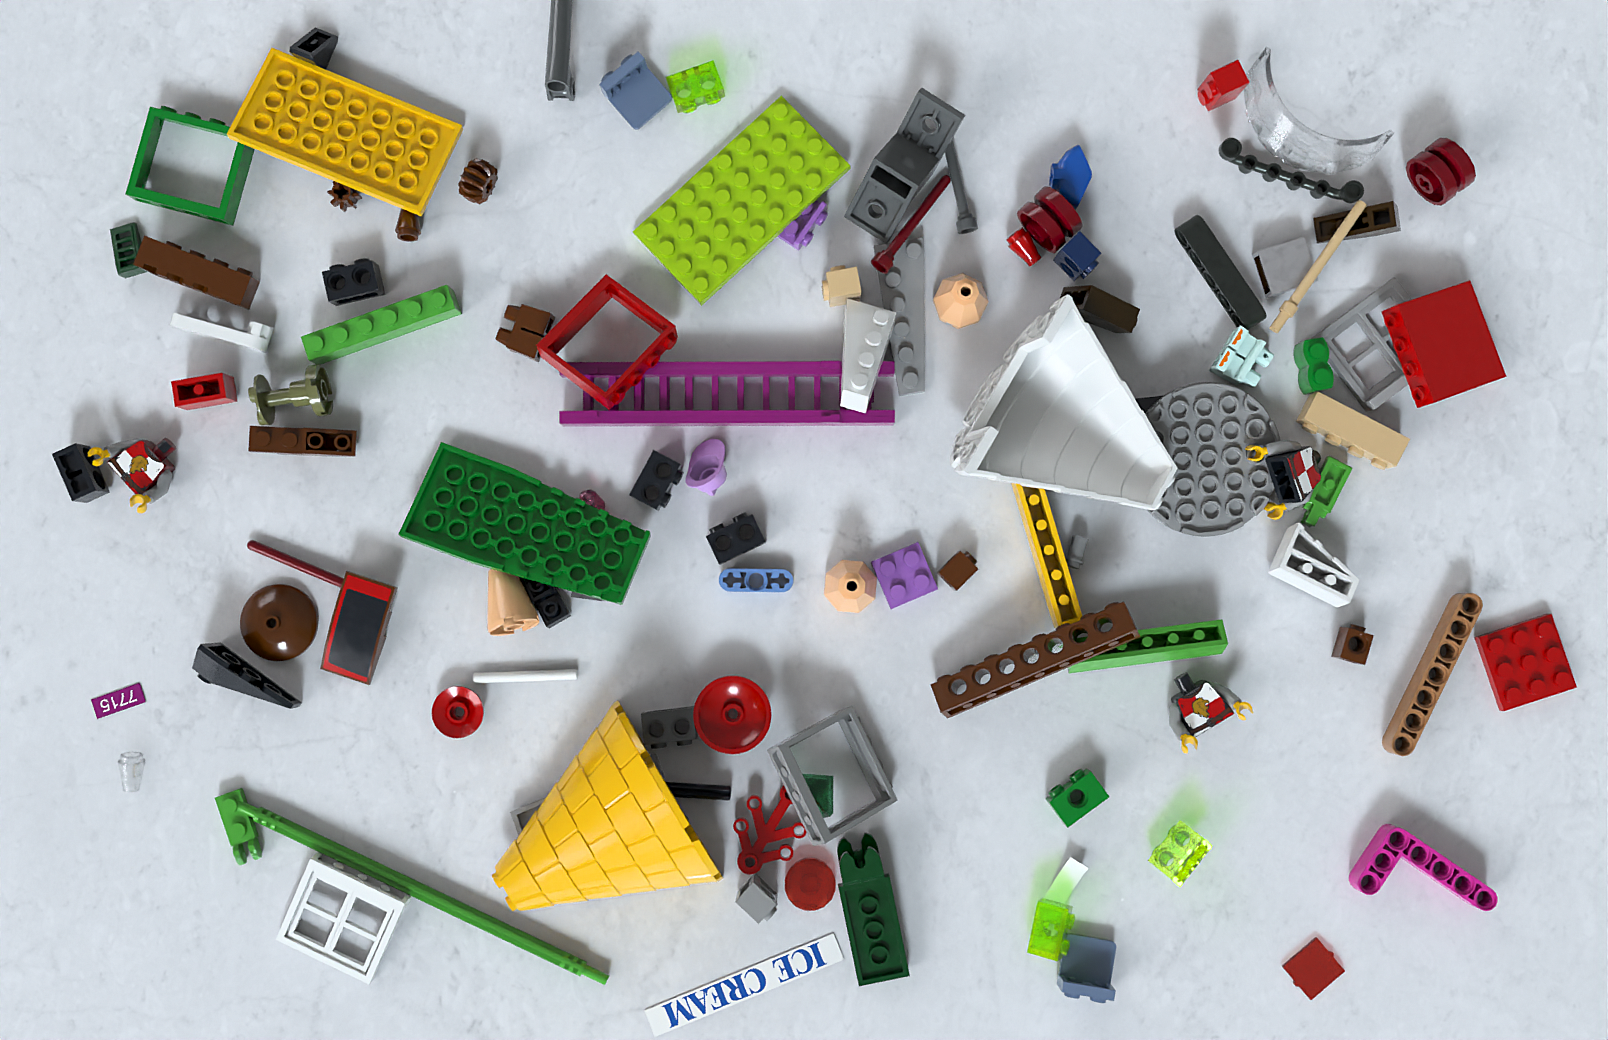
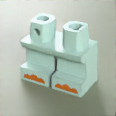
M1240 325L1232 331L1209 371L1234 385L1242 383L1253 388L1257 385L1262 375L1252 370L1251 367L1255 362L1264 368L1267 367L1274 354L1264 347L1265 341L1256 339L1248 333L1247 329Z

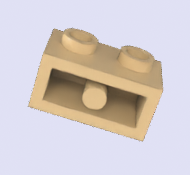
M844 265L832 267L829 272H826V279L822 280L821 288L824 301L829 300L830 307L846 305L847 298L860 302L861 287L857 267L845 268Z

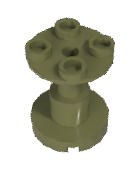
M320 364L308 366L305 372V380L291 382L289 388L271 390L264 375L258 374L254 377L253 387L248 389L250 401L256 403L258 410L257 420L261 426L274 423L275 406L289 403H293L295 407L311 405L317 416L330 415L333 410V401H328V395L332 394L330 381L323 367L320 368Z

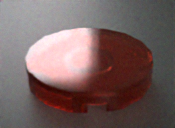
M803 858L788 869L785 876V892L788 899L795 907L804 911H816L825 907L832 900L836 890V879L832 869L824 861L817 858Z

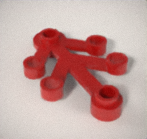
M784 785L780 789L781 800L766 825L761 809L762 799L758 795H752L748 798L747 808L752 812L758 836L753 847L747 832L749 829L748 820L740 817L733 824V829L738 833L742 848L737 864L739 869L745 874L757 873L762 868L763 863L779 859L789 861L793 857V848L789 844H783L777 850L762 852L767 843L790 837L800 839L807 833L802 822H795L792 826L775 830L789 805L793 804L791 799L785 796L786 789ZM757 799L759 806L757 808L751 807L750 800ZM739 821H743L746 824L744 830H739L736 827ZM796 826H802L804 828V832L802 834H796L794 832V828ZM783 848H788L791 851L788 857L781 855ZM752 857L755 860V864L748 866L745 863L746 858Z

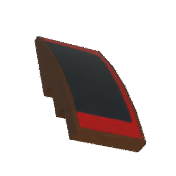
M346 571L330 622L320 669L367 685L371 684L387 637L385 632L392 615L390 610L398 587Z

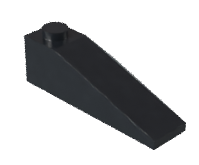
M221 642L200 644L197 648L192 669L199 673L197 676L207 684L212 683L289 709L300 707L302 702Z

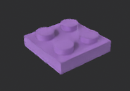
M918 542L871 562L890 609L938 590Z

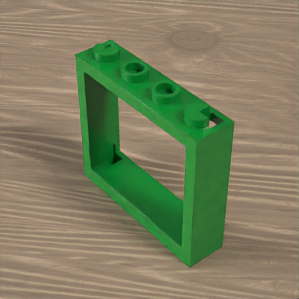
M161 106L160 109L150 107L125 195L138 202L234 226L255 149L237 142L219 208L147 190L145 187L164 121L227 136L230 128L225 126L226 123L214 118L205 121L201 120V117L194 113L185 112V115L178 114L175 109L167 106Z

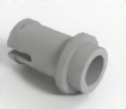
M1078 535L1072 536L1068 554L1065 556L1068 567L1079 569L1080 565L1084 564L1082 558L1089 539Z

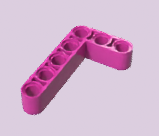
M1392 824L1382 825L1378 829L1349 874V882L1353 888L1366 895H1373L1380 890L1399 859L1402 858L1457 897L1480 910L1490 911L1498 902L1497 894L1493 889L1406 830ZM1396 831L1397 839L1395 842L1390 843V835ZM1418 847V855L1412 858V850ZM1382 853L1383 860L1380 864L1376 865V856ZM1440 862V869L1434 873V864ZM1368 875L1369 881L1362 887L1361 879ZM1461 876V885L1456 887V879ZM1483 891V899L1478 902L1477 896Z

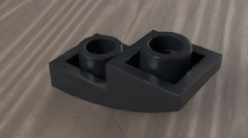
M529 579L521 581L547 628H551L571 616L555 586Z

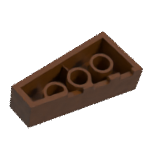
M144 236L133 265L155 276L242 308L250 309L260 281L252 277V272L240 267L235 271L228 268L229 264L214 258L212 262L205 259L206 255L194 250L186 252L181 250L182 247L175 243L166 241L165 244Z

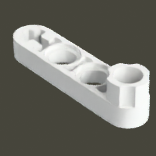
M173 313L170 326L264 353L267 352L274 329L250 321L247 333L176 313Z

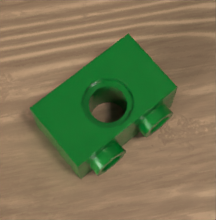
M1079 769L1069 776V782L1063 786L1061 784L1056 785L1048 792L1050 796L1045 798L1067 828L1109 798L1107 792L1088 769L1084 771ZM1075 789H1079L1082 794L1080 800L1071 802L1070 793Z

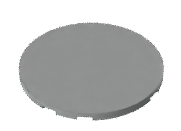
M1198 382L1170 391L1149 408L1145 415L1178 468L1174 474V482L1165 490L1162 496L1163 502L1156 510L1147 509L1156 520L1180 533L1209 537L1223 535L1243 527L1245 523L1254 516H1257L1265 508L1274 490L1265 461L1268 455H1264L1260 461L1247 460V458L1254 457L1256 451L1255 449L1248 451L1245 448L1249 445L1263 448L1265 444L1281 440L1274 421L1271 420L1264 406L1257 399L1232 385L1216 382Z

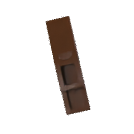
M250 426L248 451L280 455L356 457L357 431Z

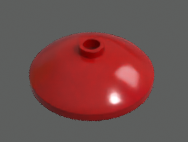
M724 676L710 682L699 694L693 712L694 725L703 742L710 748L725 754H740L756 747L766 736L772 716L770 702L762 688L752 680L741 676ZM730 709L738 711L736 718H731L728 715Z

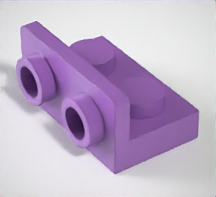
M816 200L795 221L793 220L784 228V231L777 237L798 251L802 245L807 247L814 236L812 231L815 226H821L828 216L826 212L827 203L824 201L820 203Z

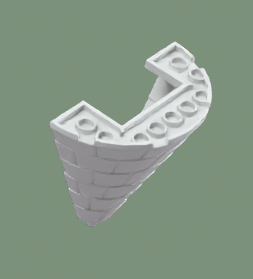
M1067 294L1050 306L1049 309L1052 313L1048 312L1044 317L1039 315L1022 332L1003 355V360L1006 363L1001 364L995 372L991 371L961 422L966 428H963L955 436L950 455L951 466L961 475L983 477L995 481L1020 484L1026 487L1053 490L1058 493L1086 496L1090 499L1118 502L1122 505L1156 510L1163 502L1162 496L1165 490L1174 482V474L1178 468L1157 436L1144 411L1140 409L1126 382L1120 379L1089 323H1085L1073 298Z

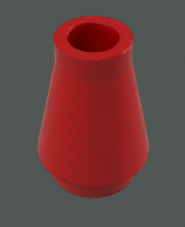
M1023 227L1006 239L1009 243L1008 247L1024 260L1029 267L1042 258L1036 249L1029 231L1026 232Z

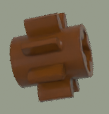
M333 181L334 186L332 190L327 191L334 198L330 203L334 207L340 204V209L343 212L347 211V207L356 209V203L362 199V196L356 193L357 190Z

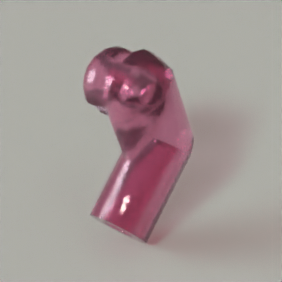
M589 489L580 493L579 499L585 501L586 504L599 510H605V502L596 491Z

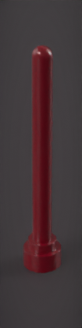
M944 175L941 177L887 249L877 252L872 258L871 264L876 270L887 274L892 268L893 256L950 184V176Z
M250 540L247 543V548L251 551L341 588L343 577L257 541Z

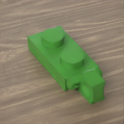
M1331 456L1326 457L1320 469L1321 481L1315 486L1310 501L1303 504L1302 508L1306 509L1300 523L1308 527L1315 526L1319 517L1325 518L1327 513L1331 512L1352 471V467Z

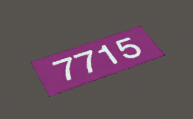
M140 683L91 699L97 719L146 702Z

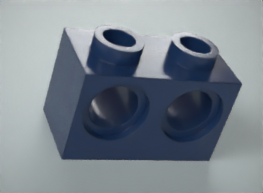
M1079 231L1061 248L1053 261L1075 281L1079 276L1082 279L1086 278L1099 264L1096 259L1102 253Z

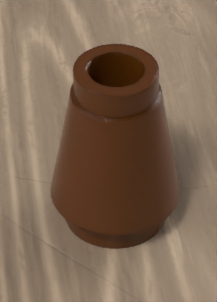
M401 208L395 228L398 239L406 242L418 240V236L421 234L419 215Z

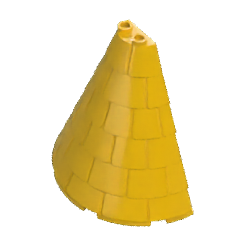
M619 701L611 705L599 726L594 729L578 755H575L538 810H535L517 839L512 842L495 866L496 872L492 874V878L498 888L503 887L508 895L505 897V900L512 911L516 909L525 911L552 907L555 904L589 901V899L690 886V884L719 882L723 879L722 874L700 837L695 833Z

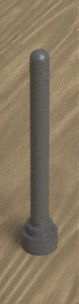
M951 141L945 151V156L959 212L956 226L958 234H966L976 231L978 225L976 218L969 213L953 141Z

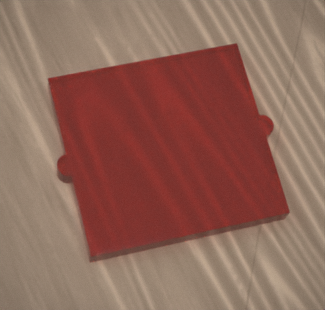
M1317 937L1282 965L1283 969L1293 979V985L1299 986L1309 1000L1315 998L1345 972L1333 957L1334 953L1328 951Z

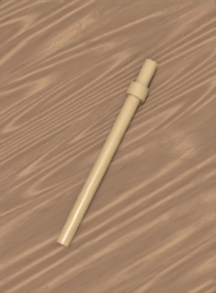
M1361 200L1355 203L1292 296L1279 308L1280 313L1269 327L1270 330L1279 333L1288 318L1294 316L1298 310L1297 305L1367 206L1366 203Z

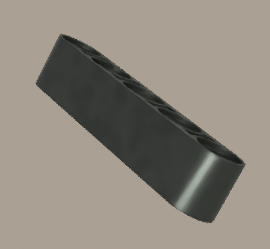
M1195 215L1175 228L1176 238L1236 327L1241 325L1249 330L1266 319L1267 315L1263 306L1204 219L1199 215Z

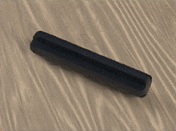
M666 782L674 797L727 801L731 798L732 789L730 786Z

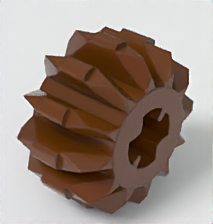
M475 158L469 161L468 166L464 168L463 174L460 175L461 180L458 183L459 194L472 203L482 204L486 202L496 187L495 183L498 180L497 169L483 159Z

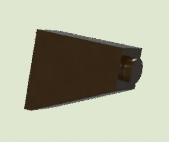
M1093 285L1064 287L1060 298L1067 294L1070 295L1084 321L1115 333H1132L1133 328L1137 324L1139 308Z

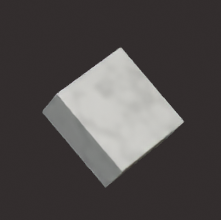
M1305 237L1259 250L1252 255L1265 298L1296 290L1313 265Z

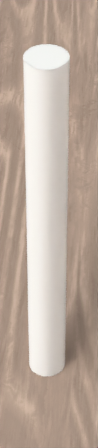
M577 669L473 674L474 683L573 680L578 678Z

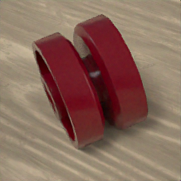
M1448 138L1437 139L1425 148V152L1421 151L1409 160L1406 165L1407 176L1418 194L1426 201L1442 206L1456 196L1457 192L1468 187L1474 182L1476 177L1475 167L1468 154L1456 142Z
M1044 186L1034 196L1035 203L1027 202L1018 210L1017 216L1024 229L1029 231L1036 243L1050 253H1056L1066 243L1065 237L1072 238L1081 230L1083 225L1078 213L1065 197L1055 189Z

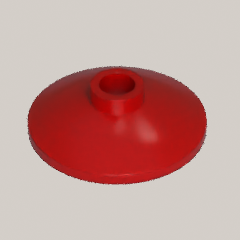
M462 686L450 687L442 691L436 697L432 706L434 725L443 735L450 738H464L473 734L481 725L484 716V708L479 696L471 689ZM457 707L463 708V716L456 714Z

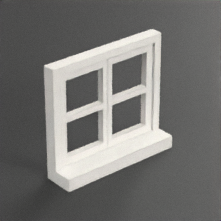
M318 852L310 858L276 940L370 984L377 972L403 910L410 903L412 896ZM317 879L348 893L339 915L308 902ZM357 897L387 911L378 934L347 920ZM305 908L335 922L326 945L296 931ZM344 927L374 941L365 964L335 950Z

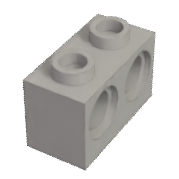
M755 873L737 892L735 902L759 924L763 919L768 921L777 911L778 894Z

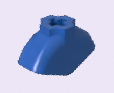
M1076 145L1066 151L1058 163H1052L1049 175V186L1064 196L1075 210L1080 204L1092 178V171L1080 145Z

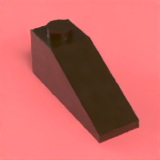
M1394 201L1365 207L1343 240L1374 237L1401 231L1398 206ZM1351 210L1313 218L1317 244L1329 242Z

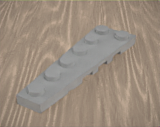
M923 237L909 239L903 243L893 256V266L887 274L877 270L883 307L886 310L896 312L894 327L889 341L892 358L895 361V376L899 396L925 391ZM891 243L874 245V255L877 252L886 250Z

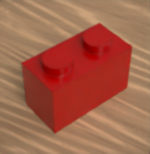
M1239 60L1210 72L1197 89L1198 99L1203 106H1206L1208 112L1235 100L1250 83Z
M225 373L171 381L175 407L184 410L238 402L234 377Z

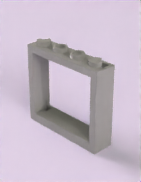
M852 706L837 711L767 749L813 846L826 844L898 801L892 789L893 785L888 781L883 771V764L877 758L872 748L871 739L865 734L860 717H857ZM839 722L876 800L828 827L790 747Z

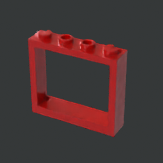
M606 274L536 346L542 359L610 410L624 399L625 393L632 386H636L641 381L643 374L649 368L657 365L660 356L666 350L674 347L678 335L676 326ZM613 298L659 332L660 335L605 392L556 354Z

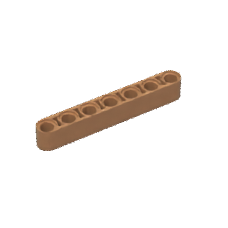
M1457 593L1450 598L1382 738V746L1387 752L1399 756H1408L1415 749L1481 613L1483 603L1477 594ZM1465 598L1469 602V607L1466 611L1462 605ZM1454 621L1458 626L1455 634L1451 630V625ZM1443 644L1447 650L1444 657L1440 654V648ZM1434 668L1435 677L1431 680L1429 678V670ZM1420 691H1423L1424 700L1419 703L1417 696ZM1411 714L1413 716V723L1407 726L1406 718ZM1400 737L1402 745L1399 749H1396L1394 743Z

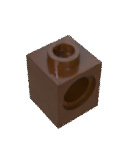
M958 551L937 574L954 591H957L978 570L975 566L977 560L967 551L964 554Z
M1350 624L1349 628L1340 627L1331 657L1354 664L1365 665L1374 635L1365 633L1366 628ZM1352 637H1355L1357 640V646L1354 650L1349 646V641Z

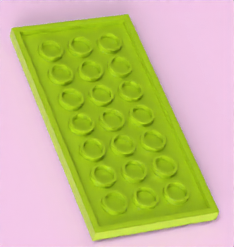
M781 95L633 231V234L702 306L783 232L784 228L793 220L795 221L808 206L813 204L845 175L851 167Z

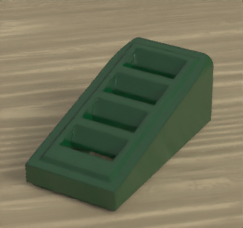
M133 222L110 229L118 275L126 279L146 273L147 271L133 265V263L127 265L126 262L136 258L142 243L137 223ZM130 231L131 236L120 239L119 234ZM132 241V245L122 247L123 243ZM133 250L134 254L125 256V252Z

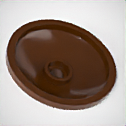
M284 584L266 586L255 592L245 603L240 617L241 634L249 649L261 658L270 661L293 659L304 653L316 637L318 630L316 607L309 596L296 587ZM272 618L276 620V626L274 628L270 626V620Z

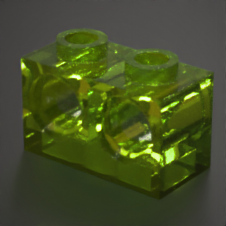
M714 60L665 77L677 113H691L698 108L697 106L706 103L707 105H713L725 97L724 88ZM706 81L715 83L711 89H704L702 84ZM684 89L691 92L686 98L678 96V93Z
M1180 820L1171 827L1164 841L1153 850L1148 861L1181 887L1213 846ZM1190 838L1189 842L1183 846L1184 841ZM1174 858L1173 862L1167 866L1168 861Z

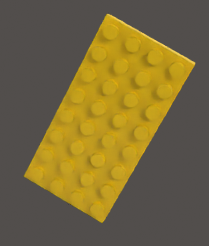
M271 47L227 132V136L231 140L422 217L462 134L463 126Z

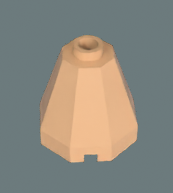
M961 273L942 280L934 296L933 303L939 320L960 329L979 322L988 304V299L982 282Z
M841 560L826 573L824 595L837 611L859 613L875 600L877 577L862 561ZM849 581H853L856 583V589L854 591H849L847 589V583Z

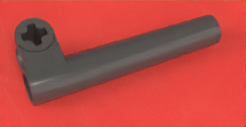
M551 0L545 88L548 101H553L554 98L575 100V81L572 78L569 66L572 0Z

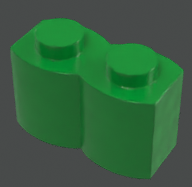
M1323 337L1309 339L1296 344L1293 356L1295 364L1299 369L1298 384L1301 392L1306 395L1331 389L1334 376L1330 365L1327 363L1329 348Z

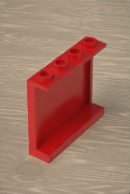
M1470 280L1381 311L1417 408L1507 377Z

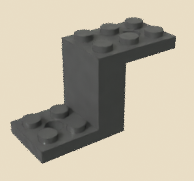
M921 88L916 94L897 133L873 159L844 217L887 244L911 201L933 175L966 115L924 88ZM925 119H932L936 123V129H930L926 125ZM872 205L880 206L883 213L878 214L874 212Z

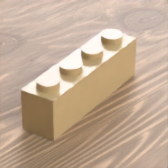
M1318 391L1309 395L1296 422L1303 425V430L1325 436L1326 442L1335 446L1342 445L1348 448L1347 452L1359 458L1365 457L1371 460V465L1382 470L1397 466L1410 441L1409 438Z

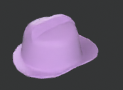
M709 439L695 449L692 453L685 482L687 486L697 488L710 496L715 495L717 488L725 482L727 477L723 464L725 446L722 441Z

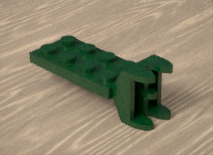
M864 833L861 850L853 851L851 843L845 837L840 839L837 846L842 883L838 884L859 986L910 976L889 873L884 874L877 843L869 833Z

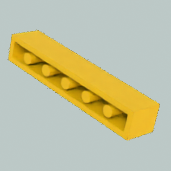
M1011 483L1053 626L1057 628L1065 623L1072 624L1077 622L1082 617V613L1045 489Z

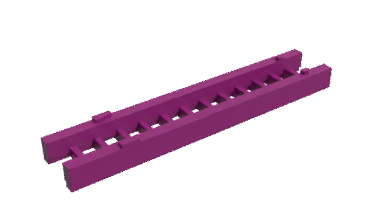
M842 361L658 362L655 367L649 368L643 374L641 381L634 386V411H619V404L614 405L608 411L594 410V398L583 390V411H559V424L563 427L893 426L895 424V410H872L874 389L866 413L846 410V407L840 406ZM883 361L878 377H894L895 361ZM634 362L567 363L593 383L594 378H608L609 389ZM560 372L559 375H560L562 378H567L566 376H564V375ZM645 377H659V411H645ZM670 377H685V410L670 411ZM693 377H712V410H693ZM719 377H737V410H719ZM744 377H763V410H744ZM770 377H788L789 410H770ZM795 377H814V410H795ZM820 377H839V410H821Z

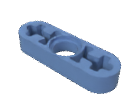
M729 568L720 574L719 584L722 589L729 592H786L793 585V576L784 569ZM741 572H746L744 579L746 588H740L742 583H733V587L729 588L728 583L723 581L724 577H728V573H733L735 578H742ZM753 573H760L764 578V583L759 588H753L749 584V577ZM766 573H772L771 578H779V574L784 573L785 578H789V583H786L784 588H779L777 583H771L772 589H766L768 583Z

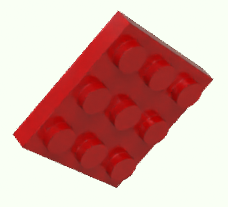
M1544 614L1474 637L1499 711H1507L1577 688L1552 614Z

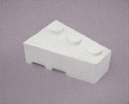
M1298 522L1288 527L1268 573L1335 607L1349 604L1359 579L1336 557H1332L1322 547L1323 544L1318 540H1314L1304 530L1305 527Z

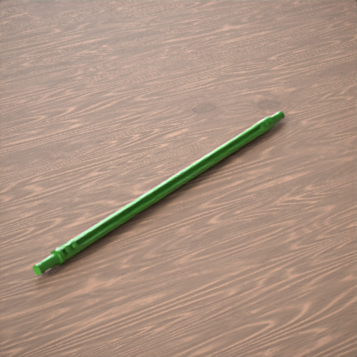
M236 800L238 804L237 810L252 817L254 822L578 976L582 974L603 985L606 984L610 976L586 965L587 961L263 807L257 808L246 802L242 803Z

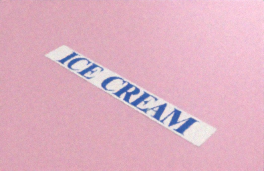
M832 933L644 1010L654 1037L840 962L844 958L835 935Z

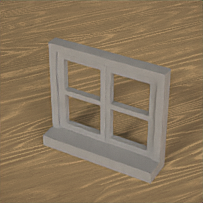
M1395 277L1311 338L1323 337L1329 348L1328 363L1366 412L1378 408L1408 385L1399 359L1386 343L1391 338L1390 334L1388 333L1382 338L1365 316L1389 297H1391L1396 305L1412 300ZM1357 322L1373 345L1348 363L1331 340ZM1377 349L1394 372L1368 390L1352 367Z

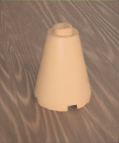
M490 569L488 571L487 629L490 635L515 634L514 630L522 628L523 631H526L539 624V616L519 576Z

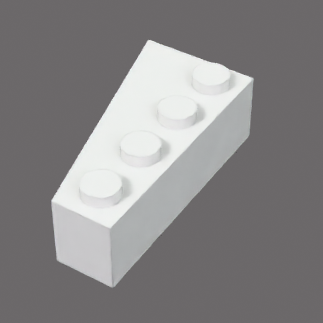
M847 298L844 313L840 406L866 413L893 331L896 312Z

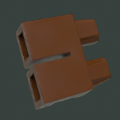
M521 304V307L508 305L504 318L515 322L513 329L510 331L500 327L495 339L505 345L511 352L539 362L541 357L536 345L551 330L555 317L550 312Z

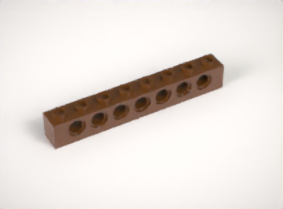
M1125 602L1108 604L1104 608L1105 610L1098 613H1087L1079 621L1072 624H1062L1056 628V631L1047 635L1045 633L1036 635L1031 639L1032 641L1026 644L1013 645L1005 653L990 655L984 659V662L977 665H966L956 674L939 677L937 682L930 685L940 713L948 719L1139 638L1140 634ZM1105 623L1113 624L1109 631L1101 632V627ZM1080 634H1088V637L1084 642H1076V639ZM1056 644H1063L1060 652L1052 653V649ZM1039 654L1036 662L1028 663L1031 655ZM1010 664L1015 665L1011 673L1004 674L1006 666ZM986 674H990V680L985 684H981V678ZM966 684V690L962 694H957L959 686Z

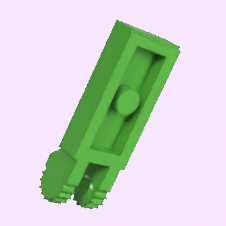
M240 788L215 797V801L231 847L233 846L235 860L237 864L243 865L247 863L243 842L248 841V848L254 860L262 857V849L257 838L259 835L253 818L237 810L238 804L236 800L248 803L244 790Z

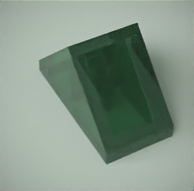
M802 774L823 818L830 817L833 814V776Z

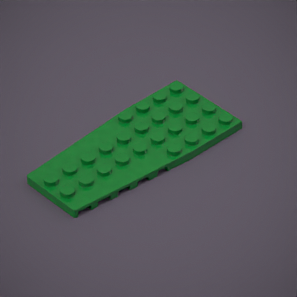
M443 442L438 447L398 534L402 538L472 564L622 605L651 537L650 531H644L632 525L631 522L618 519L605 510H599L586 504L585 501L579 498L575 499L566 495L563 491L555 487L551 488L540 480L514 468Z

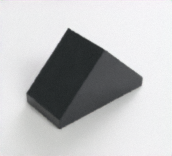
M315 27L290 46L289 52L296 58L327 69L337 45L338 36Z

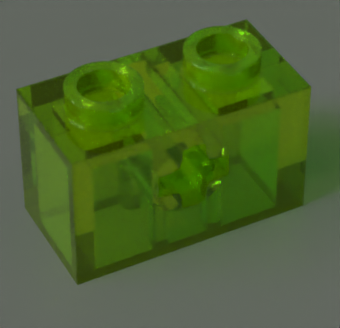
M1045 898L1038 900L1027 953L1057 962L1063 955H1067L1070 940L1066 939L1068 929L1072 930L1075 921V914H1072L1073 906ZM1052 924H1054V930L1058 931L1053 936H1051V930L1047 929Z

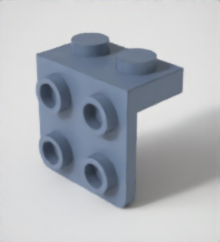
M639 51L634 55L630 54L625 57L621 62V66L614 72L610 71L605 74L601 80L602 82L599 84L603 95L635 130L640 129L672 101L671 94L648 69L645 58Z
M1071 933L1064 936L1057 985L1061 992H1064L1065 996L1079 999L1080 995L1090 997L1091 1001L1097 1003H1106V1000L1114 1001L1116 990L1111 985L1116 944L1111 940Z

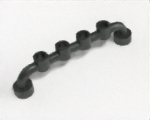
M1227 138L1219 146L1220 157L1238 165L1241 173L1248 174L1251 171L1261 173L1263 179L1267 182H1273L1276 179L1286 182V186L1290 190L1294 191L1300 187L1310 190L1311 196L1315 199L1327 196L1343 200L1346 203H1354L1364 194L1363 185L1356 180L1349 181L1341 189L1330 187L1329 183L1325 180H1319L1318 182L1310 180L1302 172L1290 173L1282 170L1281 166L1277 163L1267 165L1259 162L1254 155H1239L1242 151V145L1236 138ZM1245 161L1249 162L1251 167L1246 166ZM1269 170H1272L1275 176L1271 175ZM1293 178L1297 179L1299 184H1296ZM1317 186L1322 189V192L1318 191Z

